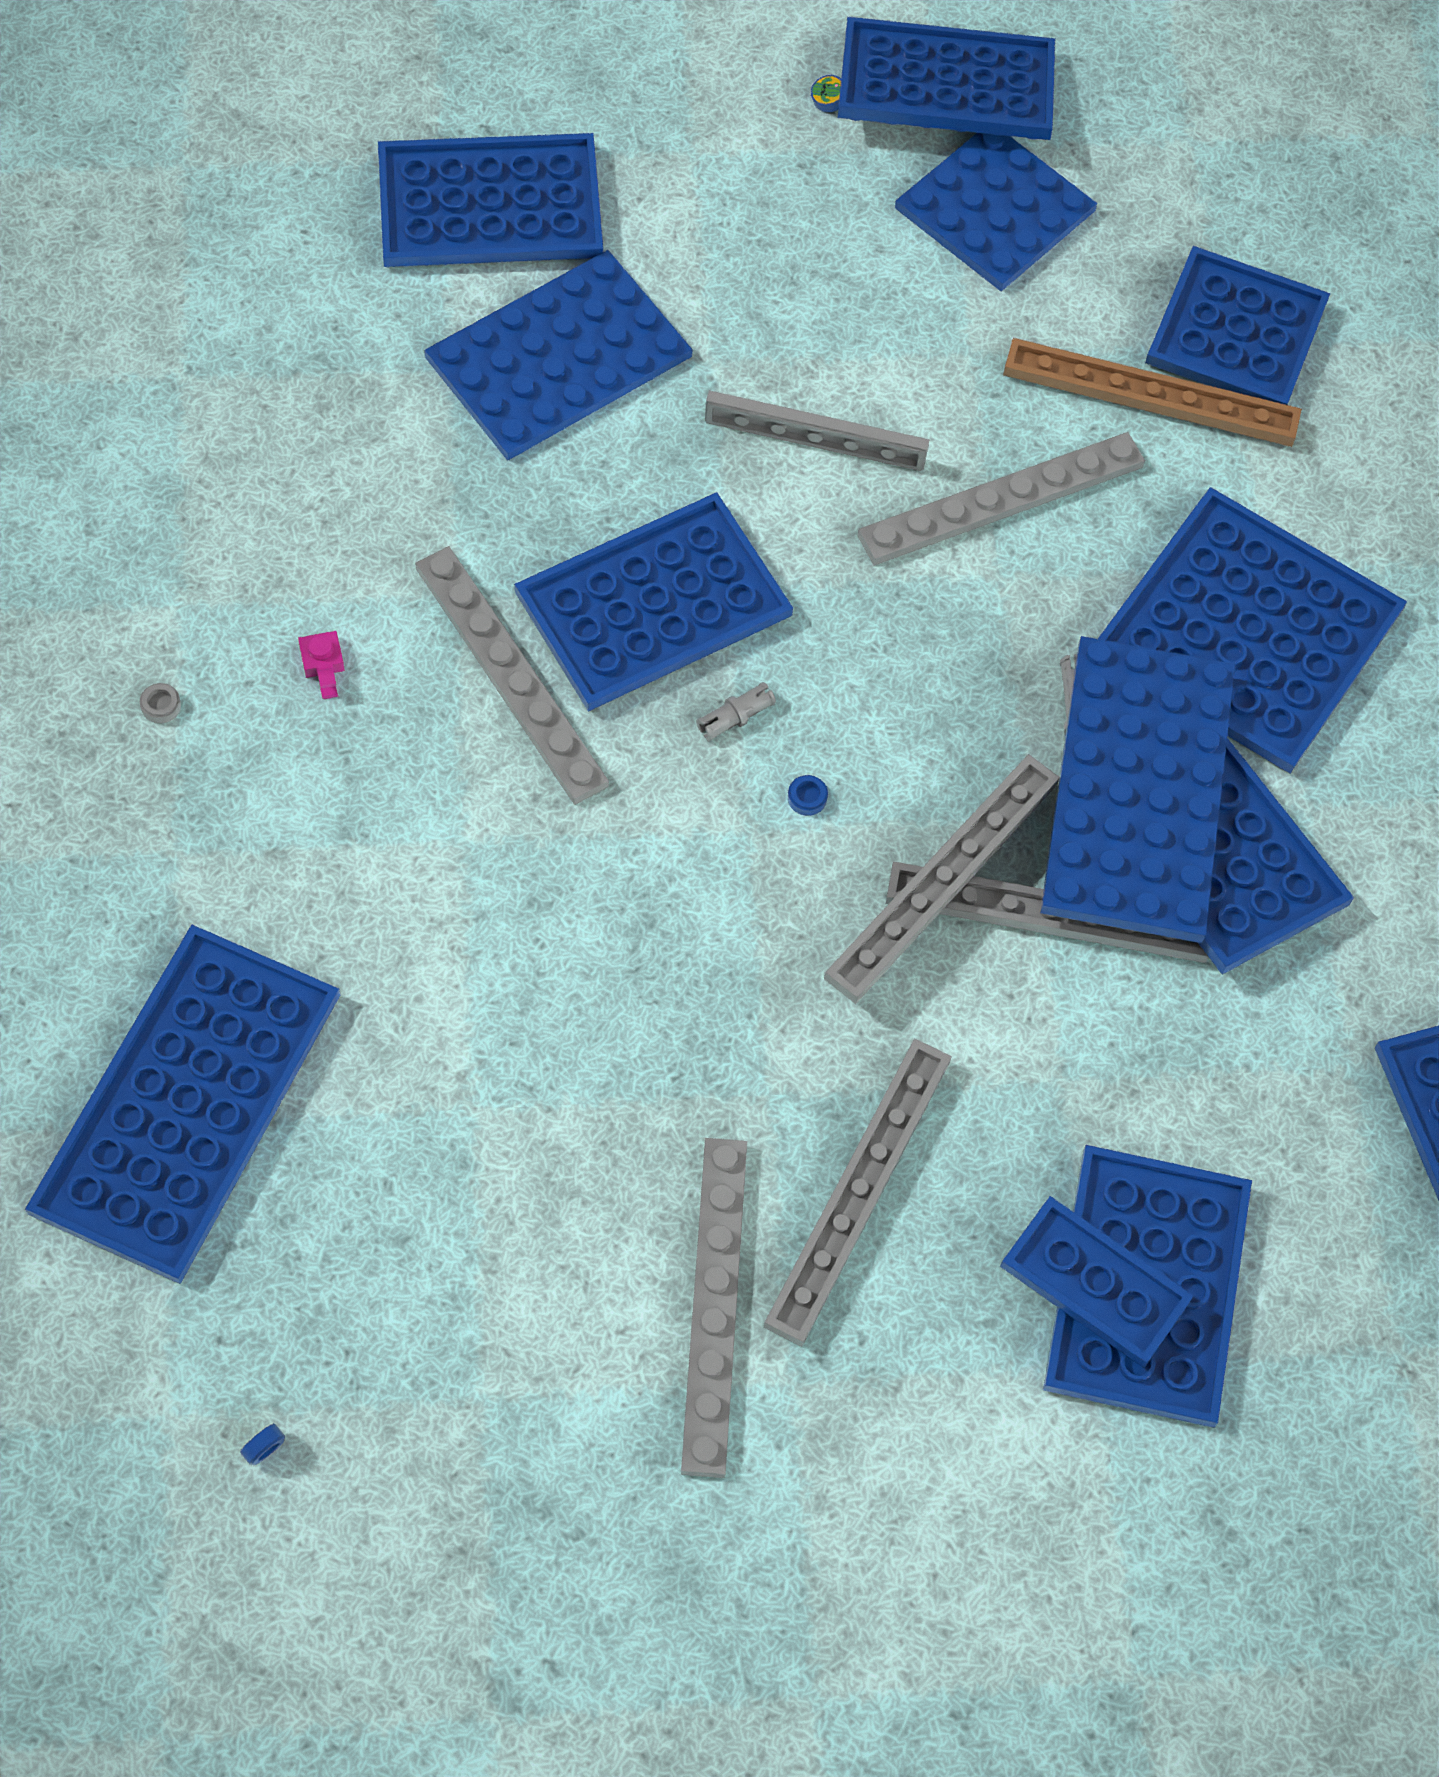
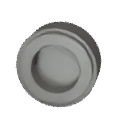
M156 683L150 685L142 692L140 707L144 717L149 721L166 723L173 720L179 714L181 701L174 687L165 683Z

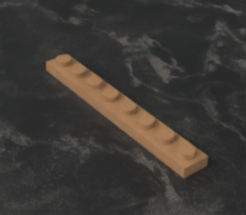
M1017 338L1012 339L1003 376L1290 447L1293 446L1302 411L1301 408Z

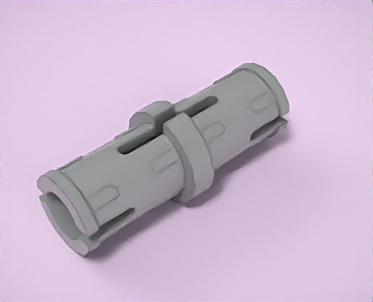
M762 682L757 687L737 698L734 696L727 698L723 706L704 717L698 718L696 720L697 727L701 733L707 732L704 737L710 742L716 736L736 725L739 727L744 726L748 723V718L769 706L775 705V696L772 690L765 693L769 686Z

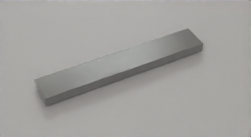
M710 390L706 399L705 421L708 424L913 470H924L930 439Z

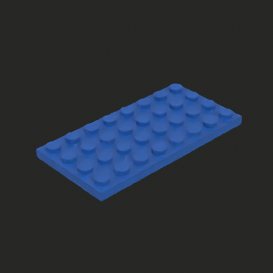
M1080 637L1041 914L1198 943L1203 942L1206 936L1235 664L1090 637Z
M191 924L25 1208L27 1214L181 1284L340 997V989Z

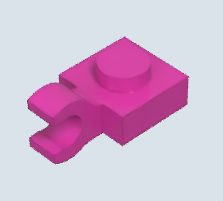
M337 630L298 637L306 678L318 676L322 699L338 697L334 673L345 671Z

